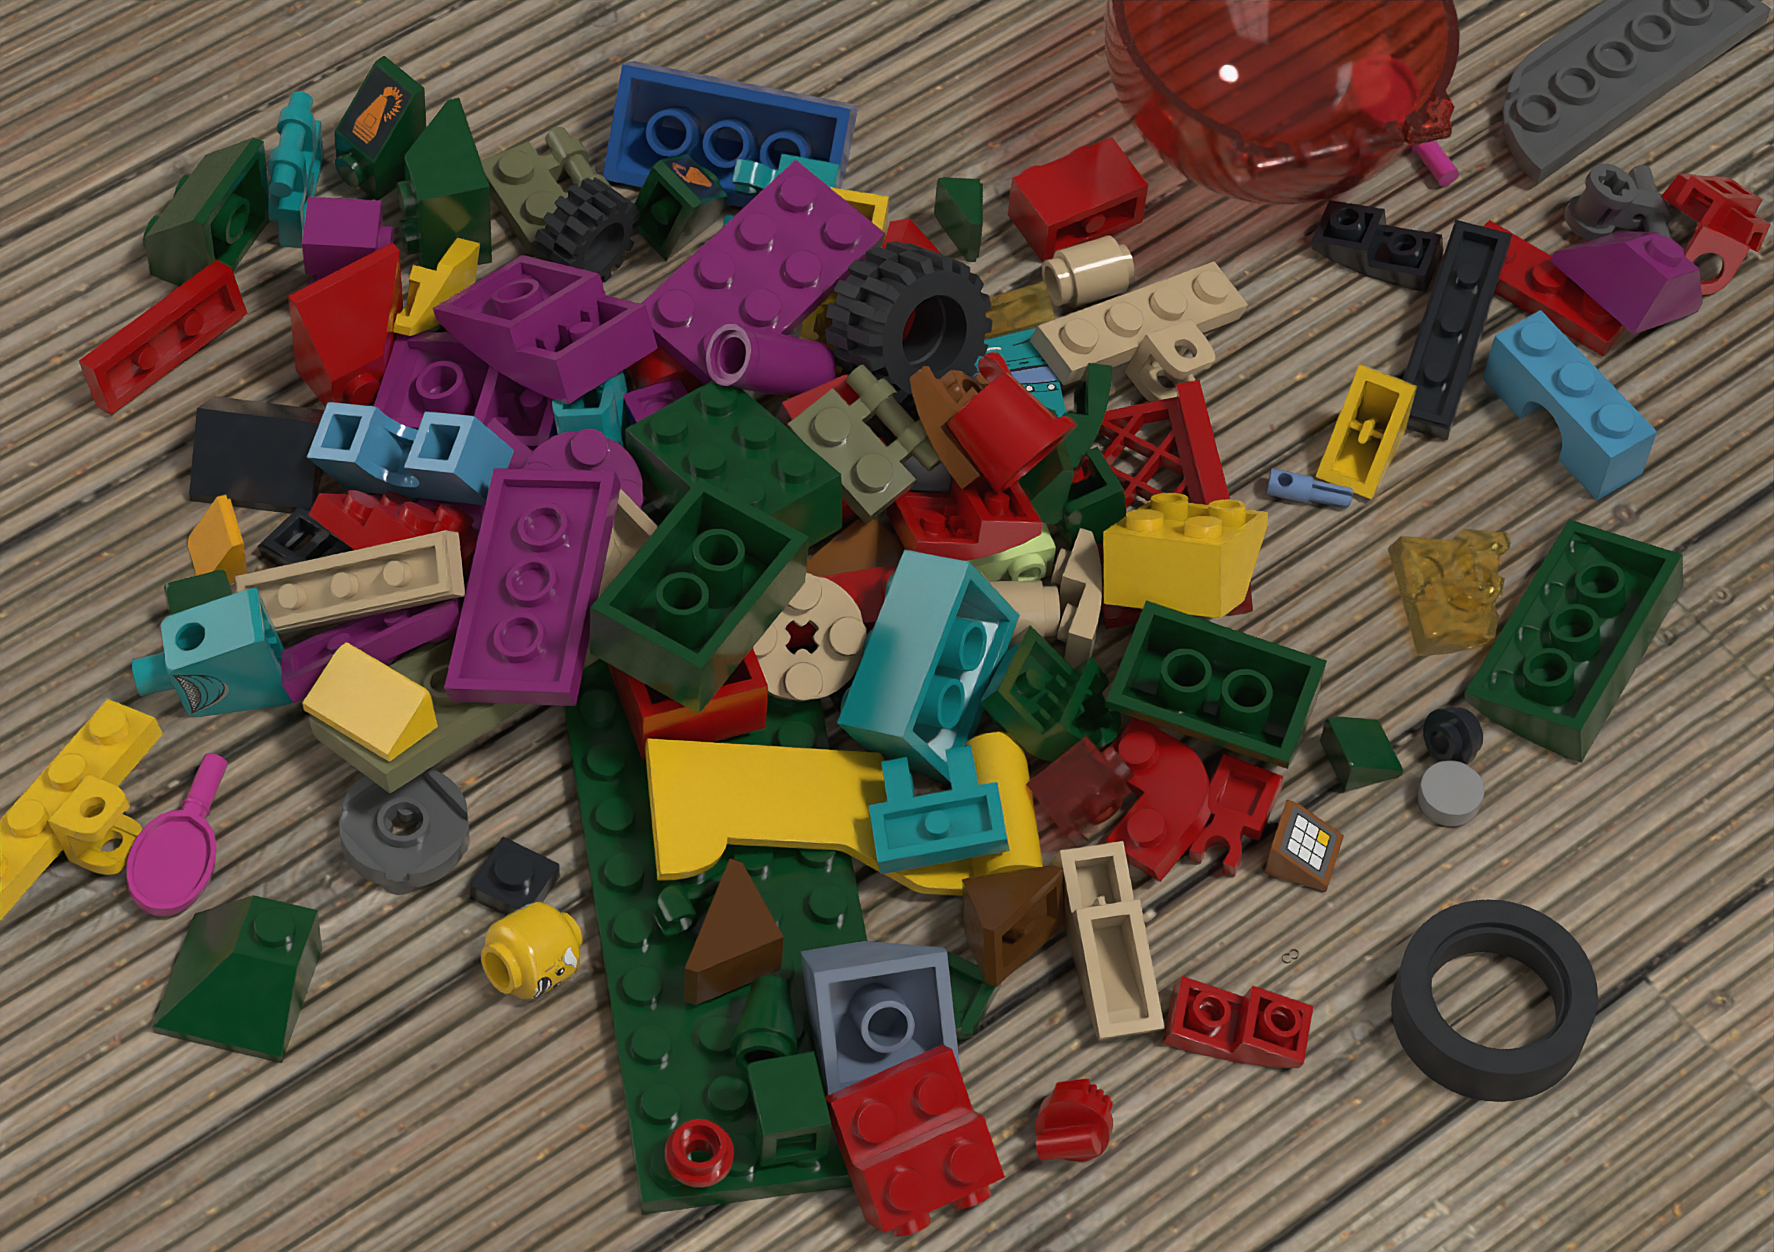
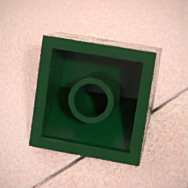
M460 98L449 99L404 155L406 181L397 182L396 184L404 218L408 217V219L399 221L404 251L406 255L416 254L420 267L435 271L437 270L438 263L457 238L480 243L478 265L492 262L490 186Z
M252 137L206 154L192 174L187 173L180 179L172 201L161 215L156 214L151 218L144 232L143 245L147 250L150 275L180 287L215 260L231 267L232 271L235 270L269 222V189L264 141Z

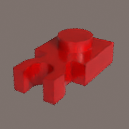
M1223 754L1209 786L1207 806L1211 811L1208 822H1211V824L1205 827L1193 841L1189 850L1190 860L1201 864L1209 847L1214 845L1223 846L1229 852L1223 862V873L1235 877L1242 859L1241 839L1245 835L1255 840H1260L1283 787V776Z

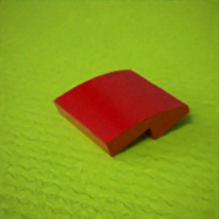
M983 474L963 489L952 477L950 493L906 492L887 507V515L905 550L961 561L987 557L1024 544L1041 535L1043 525L1018 481L997 495Z

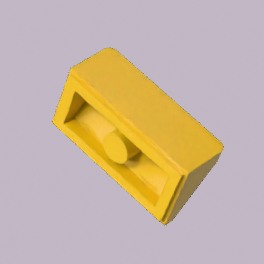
M346 642L334 653L303 701V707L306 712L388 762L395 759L438 727L431 695L427 689Z

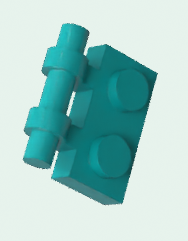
M301 91L292 93L288 106L280 111L276 129L281 137L278 147L274 148L270 153L267 172L271 176L268 187L270 192L268 206L269 221L278 222L280 246L302 248L308 197L316 196L324 161L321 121L315 120L314 115L311 113L313 98Z

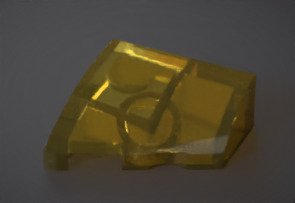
M1463 529L1450 541L1400 536L1388 547L1418 656L1442 655L1464 651L1486 644L1495 637L1499 617L1495 602L1503 593L1505 578L1498 575L1500 556L1510 549L1511 541L1508 533Z

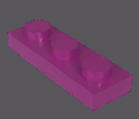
M464 596L348 620L281 651L282 686L293 703L305 699L334 653L345 642L388 666L401 653L425 642L435 643L442 641L453 634L458 628Z

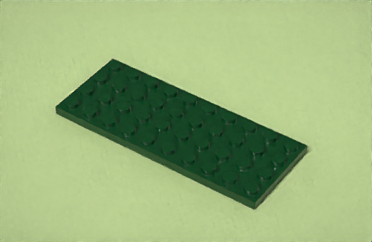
M810 645L790 648L788 650L795 654L798 650L802 648L807 650L810 647ZM598 659L583 669L576 706H563L642 1215L853 1187L832 1125L828 1155L761 1167L756 1145L757 1113L748 1075L739 1070L736 1065V1058L733 1056L730 1048L751 990L752 982L697 1005L684 1001L685 967L715 894L693 907L698 916V922L690 931L678 937H665L654 916L655 910L659 906V895L666 887L681 885L686 890L726 869L729 859L743 863L784 936L782 969L770 975L786 980L791 987L790 996L792 999L798 1054L814 1051L824 1096H826L808 1019L800 951L868 941L852 858L850 855L838 850L727 844L720 860L709 870L684 879L658 880L646 759L642 760L608 665L605 661ZM769 694L767 696L766 727L764 729L714 741V743L830 750L820 699L803 702L775 698ZM695 1119H705L717 1124L729 1135L734 1147V1159L729 1173L718 1183L707 1187H692L679 1182L669 1172L665 1162V1147L669 1136L684 1123ZM702 1150L693 1151L687 1156L693 1162H706L712 1158L710 1154Z

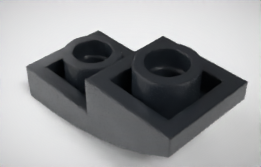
M1329 200L1311 240L1313 250L1346 268L1386 283L1423 292L1427 291L1444 251L1442 234L1389 226L1386 224L1385 209Z

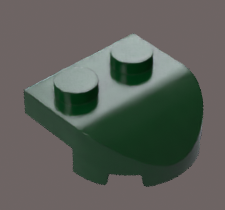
M1031 625L1012 639L980 702L1000 729L1009 732L1032 755L1051 762H1072L1096 753L1117 737L1121 726V713L1109 711L1108 708H1105L1106 701L1102 692L1108 687L1109 680L1096 661L1089 657L1073 669Z

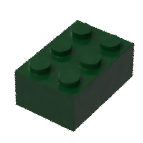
M712 380L625 429L627 451L634 459L641 473L643 495L666 516L669 515L696 481L702 478L809 536L808 547L842 528L841 473L743 389L723 386Z
M699 478L590 607V654L700 714L804 585L809 536L710 482Z

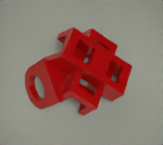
M1678 174L1661 195V198L1699 222L1695 228V233L1684 249V256L1692 263L1698 256L1710 252L1718 254L1722 259L1720 273L1710 281H1701L1702 295L1714 294L1723 289L1732 280L1749 250L1752 249L1755 252H1759L1771 225L1755 214L1763 199L1729 177Z

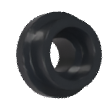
M1443 706L1430 712L1424 721V741L1428 751L1437 762L1457 761L1468 765L1474 760L1477 752L1482 747L1483 730L1480 722L1472 712L1465 708Z

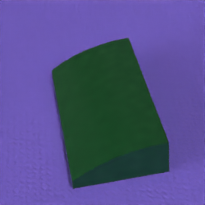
M1569 519L1464 692L1465 701L1494 722L1518 736L1554 753L1582 763L1683 588V554Z

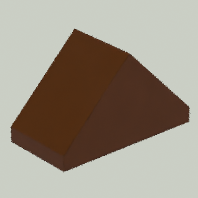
M729 859L685 967L684 1001L695 1005L753 982L758 977L767 976L782 969L784 936L742 862Z
M1050 865L962 879L964 934L985 983L998 987L1065 924L1063 868Z

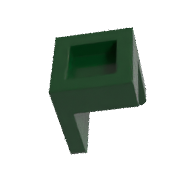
M1098 447L1085 452L1088 477L1070 486L1066 505L1063 507L1062 519L1058 522V525L1055 524L1071 551L1080 528L1092 531L1097 545L1103 542V532L1126 517L1124 488Z
M814 1051L751 1062L748 1065V1079L757 1113L756 1145L761 1167L828 1155L831 1121Z

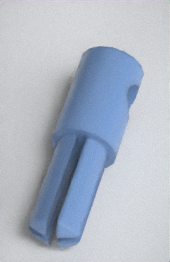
M1271 468L1266 495L1303 503L1313 501L1347 509L1352 502L1353 490L1349 487L1313 480L1312 476Z

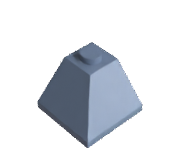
M862 941L800 951L808 1019L826 1096L942 1044L953 1049L960 1070L948 956L945 948Z

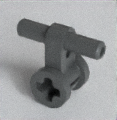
M1611 164L1595 165L1585 179L1586 189L1581 195L1573 197L1564 210V218L1568 226L1576 234L1587 240L1610 235L1615 227L1640 232H1657L1671 239L1667 226L1671 221L1667 202L1661 198L1662 194L1657 192L1651 168L1646 165L1634 167L1630 170L1629 175L1624 170Z

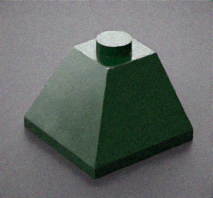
M252 895L195 913L153 1022V1033L282 1063L322 952L318 910Z

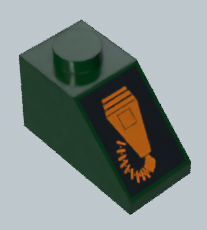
M382 56L375 61L334 131L336 148L335 167L339 175L349 186L353 188L359 187L376 201H379L396 189L397 182L406 181L404 155L427 127L424 87L386 56Z
M688 154L662 159L652 166L634 203L637 206L636 210L640 212V219L636 221L640 225L638 233L667 262L715 223L729 196L722 190L716 176L708 169L700 167Z

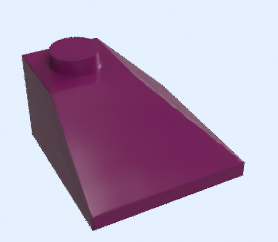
M1619 231L1555 251L1550 259L1556 267L1633 334L1697 313L1703 304L1700 269L1684 256V251L1678 243L1657 232Z

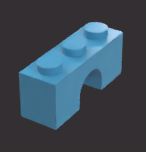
M1541 310L1495 335L1483 380L1520 419L1542 406L1550 412L1562 436V449L1558 460L1596 500L1601 499L1643 474L1657 431Z
M328 402L307 458L347 490L378 494L390 491L405 497L486 505L493 469H508L514 450L475 416L425 411L419 429L416 430L394 421L374 406Z

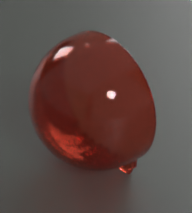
M1453 0L1106 1L1104 16L1105 53L1112 84L1125 114L1139 136L1161 160L1183 177L1222 196L1268 205H1294L1324 200L1350 191L1372 180L1397 162L1411 146L1450 138L1452 134L1450 118L1455 107L1446 91L1456 68L1460 42L1458 16Z

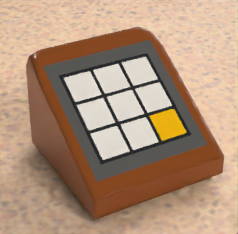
M1286 800L1271 846L1265 873L1326 892L1344 835L1300 804Z

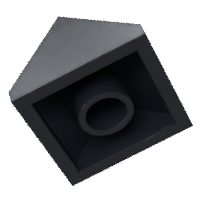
M214 396L197 407L189 489L190 501L212 504L216 497L226 495L227 499H231L233 507L292 514L301 506L311 511L317 498L323 470L309 460L307 455L325 410Z

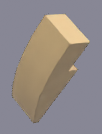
M1123 841L1060 850L1052 860V865L1063 868L1065 927L1078 979L1097 1039L1105 1040L1162 1031L1165 1027L1140 899L1134 900Z

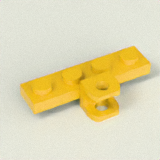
M107 699L0 819V921L62 850L69 862L98 874H117L127 865L131 847L143 829L137 821L123 814L129 810L130 803L125 793L118 786L162 737L163 732L155 717ZM122 839L121 845L115 850L101 851L103 845L109 840Z

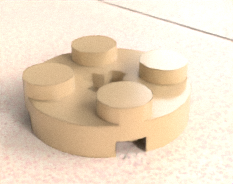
M806 573L804 585L754 645L753 649L768 684L769 695L779 699L800 702L825 698L842 688L857 671L862 660L863 646L867 636L866 627L863 624L861 612L852 597L833 581ZM793 621L800 627L809 622L815 627L816 632L812 639L817 648L812 654L803 648L795 654L787 649L785 645L789 642L791 636L785 628L790 622Z

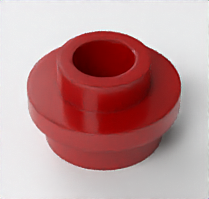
M705 1119L688 1121L674 1130L667 1140L665 1147L667 1168L675 1179L685 1185L692 1187L714 1185L729 1173L733 1164L734 1147L731 1138L721 1127L712 1121ZM702 1150L710 1154L712 1158L706 1162H693L687 1156L693 1151Z

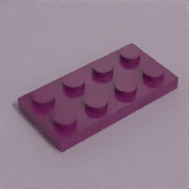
M795 159L641 303L646 305L656 344L705 385L713 380L706 366L707 347L711 337L720 327L726 324H737L784 335L791 334L834 292L833 290L839 279L846 281L850 275L847 268L855 259L864 262L867 250L875 246L882 247L885 233Z
M493 469L444 687L451 701L576 706L590 639V607L599 596L621 489V483L616 471Z

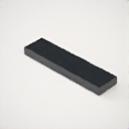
M1455 219L1403 377V381L1417 386L1406 429L1448 440L1511 246L1512 234Z

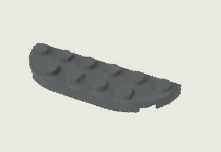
M1760 0L1604 1L1529 53L1513 73L1502 111L1503 132L1512 156L1528 177L1536 184L1540 183L1766 24L1771 8Z

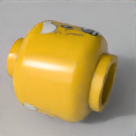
M543 902L528 904L490 926L485 936V947L481 951L483 969L490 982L500 992L504 994L510 993L523 1000L537 998L570 980L576 974L580 966L582 934L578 924L569 914L565 912L560 913L555 907Z

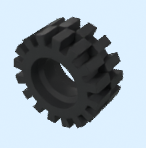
M586 178L582 180L580 186L575 183L568 188V197L566 199L561 195L554 202L557 208L553 214L547 211L542 220L546 223V226L543 229L537 230L535 239L539 243L533 246L532 254L537 259L600 273L601 280L606 282L612 276L611 268L614 265L618 268L622 265L624 259L621 258V255L624 251H631L635 243L630 237L638 234L640 225L636 221L640 219V212L636 210L637 206L600 179L594 178L591 180Z

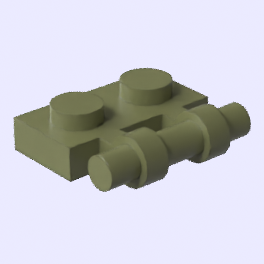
M563 127L551 129L545 137L546 143L552 150L550 154L539 157L531 143L527 142L481 160L490 186L491 198L530 257H534L532 254L533 246L539 243L535 239L537 230L543 229L546 226V223L542 220L547 211L551 214L554 213L557 208L554 202L560 195L565 199L568 197V192L563 193L556 181L569 176L574 184L576 183L580 186L583 179L590 178L593 180L597 178L610 186L603 175L595 174L589 165V153L581 141L571 138Z
M862 364L845 379L846 383L860 397L857 401L849 406L832 388L790 421L786 427L841 473L842 499L865 524H868L912 488L916 479L903 466L905 461L914 456L928 472L937 467L942 461L932 446L921 419L915 421L894 398L897 391L885 378L878 381L866 366ZM874 415H877L898 438L888 447L865 424Z

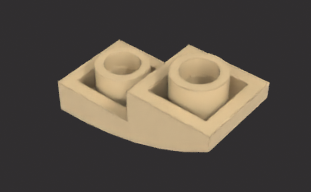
M1082 528L1079 530L1072 551L1061 549L1051 580V584L1061 587L1059 595L1060 612L1064 613L1058 630L1057 640L1067 642L1064 660L1073 669L1089 657H1092L1102 599V571L1098 548L1092 531Z

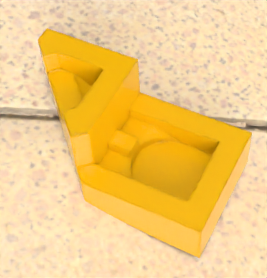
M457 238L438 263L436 271L413 265L408 279L407 305L400 314L397 313L393 332L413 336L440 324L436 320L432 308L475 283L480 243Z

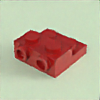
M349 490L347 494L319 493L309 516L354 550L446 530L458 532L464 583H468L479 532L472 527L474 520L465 511L447 503H441L439 507H423L400 494L390 491L385 492L383 496L367 495L356 490Z
M942 1044L825 1096L831 1125L865 1222L884 1233L891 1230L892 1234L897 1237L917 1233L931 1224L929 1212L949 1203H952L955 1209H964L978 1205L991 1196L989 1185L1005 1178L984 1115L973 1110L953 1049Z

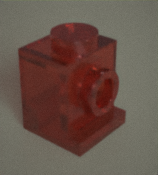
M1086 736L1026 785L1062 832L1080 848L1089 841L1082 832L1090 824L1099 825L1107 821L1120 809L1122 799L1132 792L1126 783L1135 774L1112 745L1101 752Z

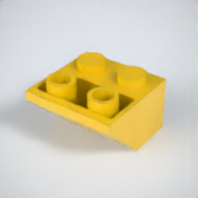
M1161 493L1152 496L1149 502L1137 510L1126 513L1125 518L1103 532L1104 604L1143 609L1147 600L1189 615L1221 619L1245 600L1268 526V512L1247 510L1246 503L1238 500H1216L1210 502L1209 505L1188 503V497L1179 493Z

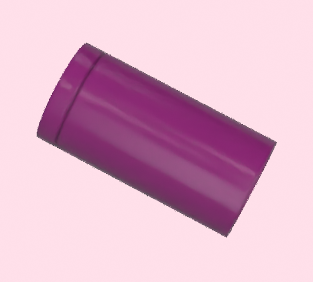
M726 324L720 327L711 337L706 351L707 370L710 377L717 384L789 399L832 381L836 376L835 357L826 344L737 324Z

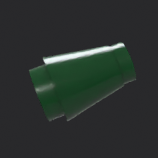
M771 975L761 976L752 982L751 990L731 1041L730 1048L733 1056L736 1058V1065L746 1075H748V1065L751 1062L798 1054L792 999L790 996L791 987L786 980Z

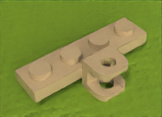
M1211 262L1041 324L1036 328L1030 342L1063 385L1080 380L1088 363L1115 367L1130 361L1124 372L1149 402L1177 397L1176 384L1195 381L1194 373L1211 367L1215 360V353L1202 333L1239 320L1248 304L1215 262ZM1188 349L1192 353L1193 358H1185L1182 356ZM1156 376L1167 377L1173 382L1174 388L1162 386L1157 381Z

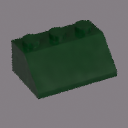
M1146 600L1107 696L1105 708L1288 769L1299 750L1315 707L1327 660Z

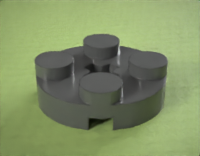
M429 768L391 794L364 775L348 790L343 800L339 828L341 849L344 857L358 874L373 883L381 884L391 894H408L414 891L417 886H424L439 880L459 863L468 850L470 836L467 803L464 795L450 778L435 769ZM399 817L404 822H409L414 818L420 822L416 825L415 833L399 836L392 833L393 825L391 821Z

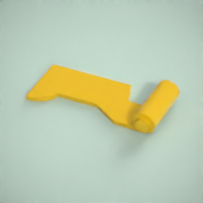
M992 732L972 738L964 745H971L979 785L992 782L998 783L1010 851L896 871L884 875L918 893L963 896L962 879L1043 867L1026 751L1010 733ZM647 739L645 755L658 880L684 879L709 870L720 860L727 844L838 850L880 872L876 857L869 805L888 802L881 763L885 760L881 753Z

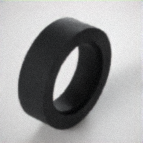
M1491 899L1473 900L1450 906L1438 912L1423 923L1415 932L1404 952L1395 980L1391 999V1014L1397 1037L1408 1057L1433 1081L1452 1092L1472 1099L1492 1102L1516 1101L1548 1090L1562 1080L1573 1068L1595 1019L1598 1004V988L1592 965L1586 953L1576 939L1555 920L1540 911L1514 902ZM1491 952L1514 958L1532 969L1549 989L1555 1006V1025L1538 1041L1519 1048L1496 1049L1474 1043L1457 1033L1441 1016L1433 998V976L1447 962L1469 953Z

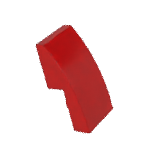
M1182 976L1173 986L1162 1043L1185 1051L1232 1062L1278 1068H1300L1305 1060L1314 1006L1256 986H1252L1244 996Z

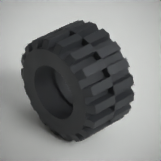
M887 242L885 249L875 246L867 250L864 262L855 259L847 268L850 275L846 281L839 279L833 290L838 293L835 304L828 305L826 317L832 319V326L825 329L826 342L835 345L832 352L836 365L842 367L841 374L849 375L858 366L864 364L878 381L885 378L897 391L894 398L898 403L909 407H916L911 390L910 377L923 366H929L937 379H940L950 370L963 371L966 375L973 377L978 371L975 366L978 357H983L989 346L984 343L985 334L992 332V319L986 317V312L992 306L989 295L981 292L984 283L979 275L971 273V267L963 262L911 243ZM916 308L912 328L902 342L905 324L912 311Z

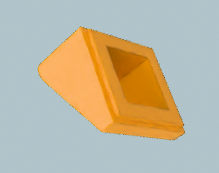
M223 495L216 497L188 538V549L196 576L224 570L229 584L236 582L235 576L247 574L244 542L231 499H227V496Z

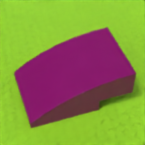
M524 255L519 256L432 308L436 320L481 360L520 385L566 404H570L658 349L646 305L607 296L600 273Z
M421 332L413 336L397 334L374 403V407L380 409L389 418L418 430L425 411L475 416L486 426L495 417L532 451L546 440L558 435L552 407L553 399L530 390L498 372L477 357L451 333Z

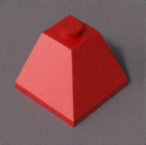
M393 242L288 296L296 372L325 408L328 402L367 406L377 397L398 334L393 332L394 322L397 313L400 314L403 310L400 251Z

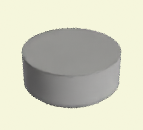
M1457 761L1438 762L1429 767L1422 777L1418 790V803L1423 813L1432 821L1444 826H1461L1472 821L1478 814L1484 798V784L1479 774L1464 763Z

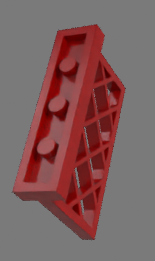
M1200 380L1176 384L1177 397L1105 412L1098 433L1114 440L1103 456L1125 489L1126 510L1137 496L1150 501L1152 496L1163 493L1147 485L1161 465L1183 476L1184 480L1174 493L1188 496L1189 503L1209 505L1210 502L1216 500H1230ZM1169 419L1171 432L1159 447L1135 436L1143 424ZM1125 447L1149 458L1135 478L1111 466ZM1175 447L1178 457L1170 454ZM1086 459L1082 465V467L1085 469H1087ZM1082 467L1072 484L1085 479ZM1099 543L1097 548L1102 571L1101 610L1105 627L1110 629L1135 624L1138 622L1142 612L1141 608L1114 607V605L1104 604V549L1100 547ZM1251 581L1245 600L1228 613L1229 616L1253 611Z

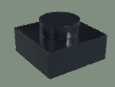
M503 836L469 885L470 899L505 916L528 904L543 902L560 877L559 863Z

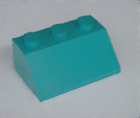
M904 550L897 570L890 576L887 582L885 601L876 624L866 636L863 646V657L852 686L843 695L841 714L837 724L863 748L881 753L883 757L889 760L907 757L909 769L942 784L951 786L945 750L963 747L969 740L974 738L985 709L980 702L1007 651L1020 617L1019 613L970 562Z

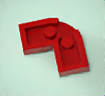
M1134 717L1097 762L1104 776L1140 797L1105 841L1106 843L1123 841L1127 862L1161 882L1197 838L1210 817L1211 811L1207 806L1210 791L1209 779L1200 758L1190 747L1152 724Z

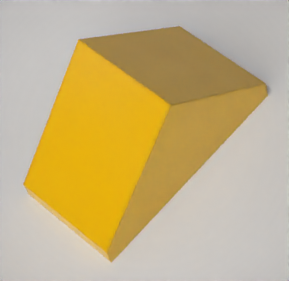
M1359 364L1315 477L1335 485L1352 488L1354 493L1373 499L1404 437L1417 386Z

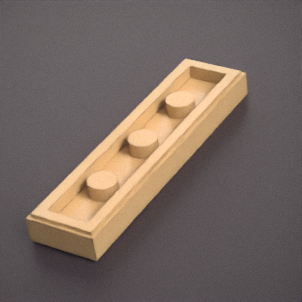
M447 530L235 576L237 593L257 587L278 635L465 596L459 533Z

